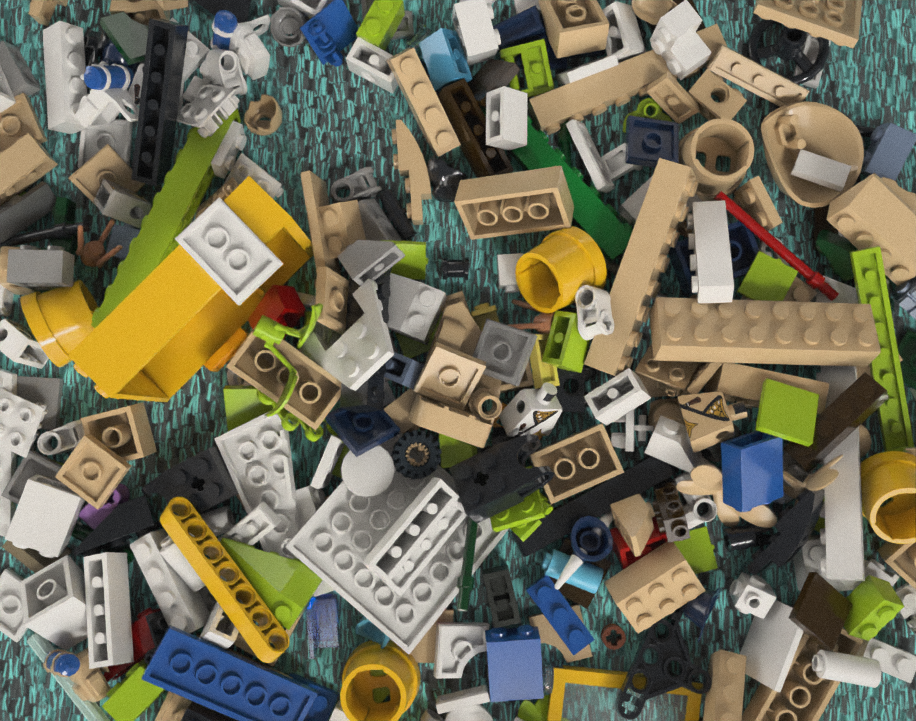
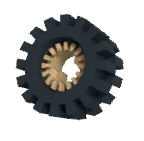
M413 430L400 437L394 444L391 454L394 465L397 468L396 471L403 474L405 478H411V480L425 478L436 471L438 464L441 462L440 454L442 452L438 448V445H440L438 441L435 442L433 439L434 436L426 434V431L417 432V430ZM416 448L418 452L423 453L421 462L416 463L415 459L409 457L411 449Z

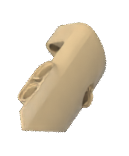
M462 301L445 307L426 361L436 342L473 356L482 332ZM482 374L463 410L417 393L408 419L420 427L484 448L494 419L499 416L502 410V404L499 400L502 381ZM491 399L493 403L492 408L487 412H483L481 408L483 402Z

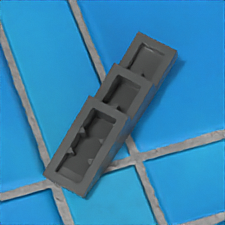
M40 182L23 196L15 195L0 206V243L18 234L52 211L53 206L56 205V196L47 183Z

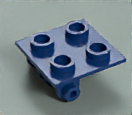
M333 0L300 27L323 65L329 62L335 67L343 63V55L340 51L357 38L356 32L359 29L343 0Z

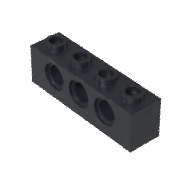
M564 307L557 311L577 313V308ZM583 365L581 373L557 368L560 386H555L557 388L556 397L562 407V412H584V407H588L584 396L589 393L585 392V381H589V366ZM566 379L575 381L576 390L574 393L565 391L563 385Z

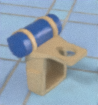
M88 647L76 655L62 649H56L46 655L43 663L46 672H51L54 676L69 677L74 682L72 686L74 693L82 701L98 702L105 698L106 694L111 690L99 668L89 669Z

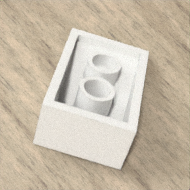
M390 273L391 293L388 304V329L427 345L446 303V293L424 283Z

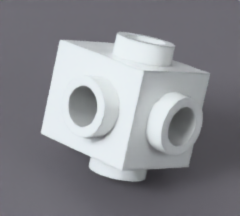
M743 572L738 579L732 582L729 590L734 607L744 614L751 613L762 619L765 618L777 598L771 585L758 575L750 576Z

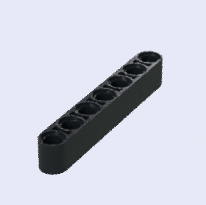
M648 455L637 461V465L623 469L624 473L594 485L591 491L576 495L569 499V503L563 506L560 504L553 508L550 514L539 519L542 524L524 542L513 531L510 534L522 556L526 557L569 534L575 522L581 517L592 516L597 518L611 510L610 504L644 492L676 474L679 468Z

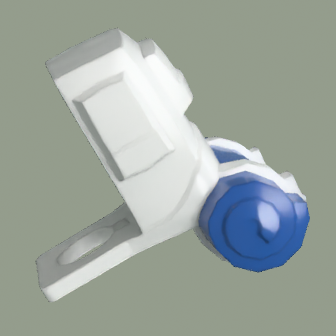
M221 10L216 13L212 24L213 37L210 46L212 49L234 52L239 58L241 71L245 75L248 74L252 80L267 75L270 54L258 36L269 30L271 18L269 15H265L249 22L238 23L237 18L232 12ZM263 24L258 30H253L256 26Z
M92 64L86 67L84 82L91 91L90 94L83 96L78 105L79 109L75 114L78 121L85 128L109 126L120 112L129 122L138 121L139 108L127 91L134 78L132 69L118 64L109 66ZM125 105L131 108L135 114L127 111Z

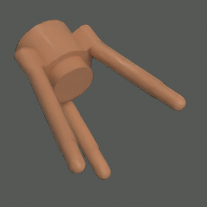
M114 219L109 221L98 241L88 242L85 246L83 226L78 225V248L76 254L80 255V259L85 265L102 268L107 260L122 250V245H118L105 254L103 244L115 223Z
M516 299L511 301L512 304L540 312L527 302ZM540 312L534 318L533 323L508 324V326L520 330L535 329L539 332L537 334H549L555 313Z

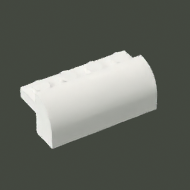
M433 477L362 563L396 594L402 596L467 516L462 504L457 500L459 496L442 479Z

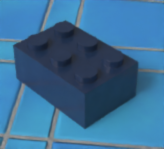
M740 221L728 225L733 279L746 275L759 251L753 232ZM688 239L677 242L675 248L670 247L668 253L684 297L694 294L691 289V277L696 276L695 271H690V255L694 254V250L688 249Z

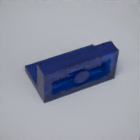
M324 594L316 597L313 595L306 608L309 659H315L318 648H336L340 644L337 594Z

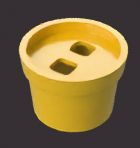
M574 226L556 229L547 235L541 244L519 258L515 270L516 281L521 294L533 308L543 313H552L572 303H576V292L583 285L603 289L607 279L606 263L599 246L590 235Z
M81 280L73 282L72 287H58L44 293L37 291L21 296V306L28 325L48 358L59 368L73 361L68 355L95 329L91 324L93 313L98 308V305L86 285Z
M887 451L865 459L860 463L862 515L867 518L875 533L882 539L897 544L916 542V456L906 452ZM890 497L892 498V501H890L885 506L880 507V505L885 500H887Z
M369 640L352 651L344 666L340 692L342 709L350 721L399 720L401 715L415 700L420 688L419 666L411 653L407 654L392 640H389L384 649H381V645L378 642ZM383 669L387 674L372 676L370 670ZM389 688L390 701L379 703L374 701L373 689Z

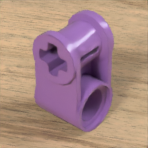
M119 483L103 507L97 510L88 503L79 513V518L94 530L119 504L129 500V489L127 486Z

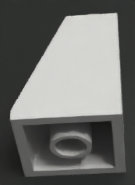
M66 555L20 582L24 626L64 650H68L88 638L85 577L83 571L70 556Z

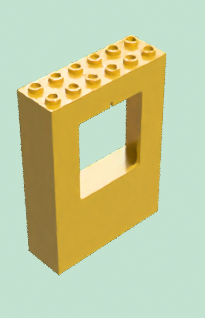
M250 176L224 202L280 259L283 265L241 305H238L179 244L68 355L75 362L73 365L74 369L86 378L89 376L96 383L94 386L95 390L103 397L168 402L203 364L248 321V318L272 285H284L314 255L312 242L293 218Z

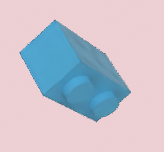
M440 28L419 42L422 59L427 66L430 75L429 80L435 91L440 92L442 88L464 78L466 82L473 79L457 31Z

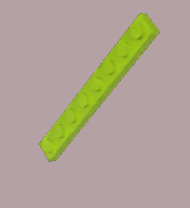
M880 246L851 251L850 258L858 304H871L881 353L869 364L871 377L887 390L889 397L877 409L884 451L908 452L905 448L914 447L881 248Z

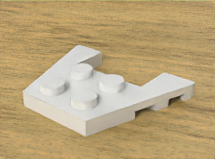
M370 278L352 294L364 311V314L329 349L322 337L315 332L309 336L299 349L301 353L348 388L355 391L394 355L388 327L383 321L381 313L383 310L382 303L376 293L378 286Z

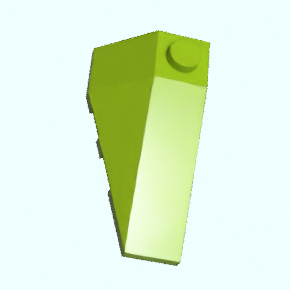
M223 537L220 543L278 622L290 630L321 584L322 579L298 558H286L280 556L277 552L255 549L253 545Z

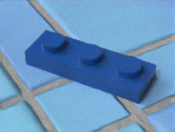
M544 574L528 586L526 591L574 656L595 639L559 589L554 588L555 584L551 578Z

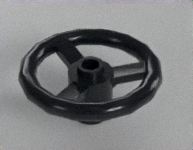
M762 19L753 28L747 41V57L761 65L760 60L776 55L783 60L793 59L803 73L796 76L783 77L799 85L812 80L824 68L829 56V40L816 37L819 42V54L815 63L812 64L801 51L806 41V33L797 28L785 27L781 31L776 44L757 49V43L761 34L769 26L778 23L771 19Z

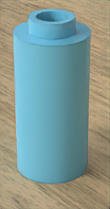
M555 549L551 553L546 552L541 567L545 569L544 574L558 579L571 556ZM584 562L565 583L595 594L600 586L604 570Z

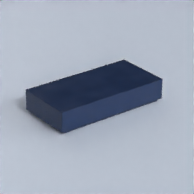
M536 5L493 26V29H498L501 39L498 51L513 47L546 31Z

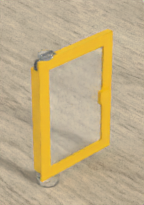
M544 665L543 693H550L547 721H699L700 705L705 704L706 693L697 694L684 687H680L647 699L640 715L635 719L628 720L620 716L615 708L616 698L628 672L567 665ZM637 673L633 676L632 683L634 687L641 689L645 686L646 678L642 673ZM691 680L694 688L700 689L703 687L701 681ZM629 688L627 693L632 694L630 701L622 703V706L625 708V714L628 710H634L635 706L631 704L633 697L640 698L641 695L631 691Z

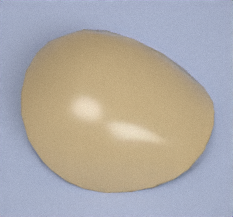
M804 101L782 106L764 118L761 124V134L765 158L773 180L779 190L800 205L810 208L829 205L832 200L854 186L861 172L864 159L863 140L858 128L843 113L828 105ZM801 149L851 166L841 192L790 175Z

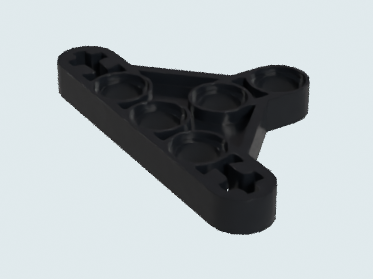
M682 606L668 615L667 619H672V623L661 619L646 629L616 698V711L623 718L628 720L637 718L647 699L680 687H684L697 694H705L711 688L712 680L709 673L692 664L678 626L683 614ZM659 623L667 628V635L663 639H658L654 635V627ZM647 648L654 649L657 655L655 662L652 664L646 663L643 659V653ZM673 660L677 661L681 668L676 676H671L667 671L669 662ZM637 673H642L646 678V684L641 689L635 688L632 683L633 676ZM696 673H700L704 677L705 682L700 689L694 688L691 682L693 675ZM629 688L631 691L641 695L640 698L633 697L631 704L635 706L634 710H628L625 714V708L622 706V703L630 701L632 694L627 693Z

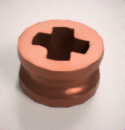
M608 624L602 629L601 640L607 648L616 650L624 645L626 636L620 626ZM611 630H615L616 634L620 633V637L616 638L615 643H611L610 639L606 640V636L611 634Z

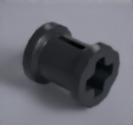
M443 257V280H447L448 277L468 280L469 257H465L464 260Z

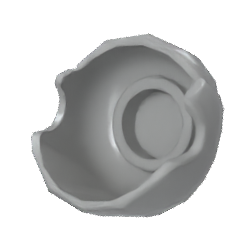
M289 6L279 7L270 19L271 34L280 45L296 47L305 40L300 27L307 22L306 18L296 8Z

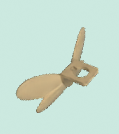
M843 454L835 457L813 474L809 473L803 483L783 471V478L791 484V487L783 485V492L796 499L805 489L817 491L827 487L839 475L836 469H830V467L836 464L843 457Z
M701 465L692 469L690 472L692 480H683L676 485L677 490L684 494L713 495L714 503L717 506V515L721 522L728 527L736 526L739 523V516L763 528L773 527L777 523L776 514L767 505L754 507L748 512H739L735 508L724 504L722 473L713 465Z

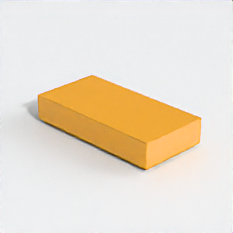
M240 327L203 365L209 371L218 372L234 356L250 333Z

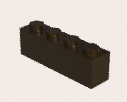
M465 78L442 88L438 94V99L476 178L512 173L514 169L503 149L486 145V117Z
M864 372L816 417L813 444L804 446L791 441L784 450L798 465L809 473L889 399L887 390Z

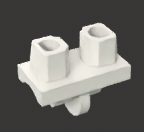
M635 409L613 421L626 422V433L612 432L611 443L613 447L625 448V451L634 452L635 431H638V441H646V431H654V426H646V415H638V425H635Z

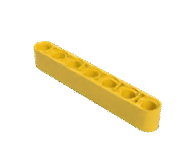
M174 497L160 516L163 528L256 656L265 663L275 661L289 647L290 640L288 634L191 502L184 497ZM270 643H272L276 649L272 648L270 646Z

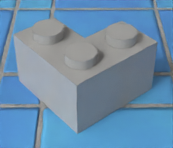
M20 245V249H8L7 282L31 290H52L58 287H72L75 255L64 251L65 248L60 246H47V250H38L36 246Z

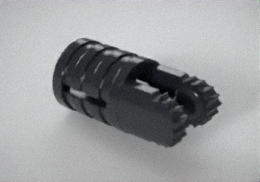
M751 523L744 526L725 528L722 531L725 547L728 552H733L734 550L738 551L748 549L749 547L753 548L770 544L768 540L772 536L761 533L768 532L773 527L763 528Z

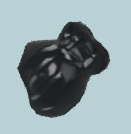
M436 155L431 156L428 161V175L434 187L432 190L433 197L439 202H454L460 180L468 179V175L453 168L444 160L437 159Z

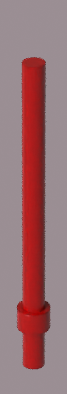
M719 191L714 197L716 201L725 200L726 210L806 279L805 282L811 288H817L830 301L837 298L839 293L824 281L825 277L818 271L814 272L723 191Z

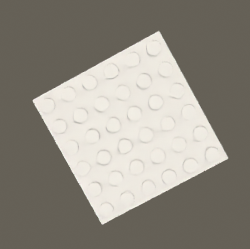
M399 432L397 436L379 446L384 448L391 456L394 444L404 434ZM416 448L410 450L409 457L415 459L416 463L421 462L423 453L418 452ZM394 465L395 472L391 484L382 493L371 497L355 495L347 489L344 481H342L286 545V548L407 654L412 652L459 592L457 580L462 570L468 516L464 518L402 596L396 594L379 577L374 575L362 561L433 477L442 479L459 496L453 477L439 465L431 475L416 480L403 477V474L396 471L397 468ZM490 518L478 523L472 575L508 531V529L495 532L492 529Z

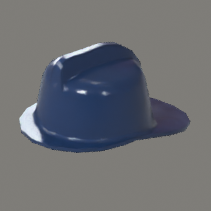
M720 587L716 591L704 588L705 592L682 606L685 616L701 629L698 643L700 642L705 622L719 598Z

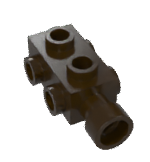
M670 477L656 484V489L654 490L656 500L652 501L660 533H666L668 543L690 538L686 516L676 488L677 484Z

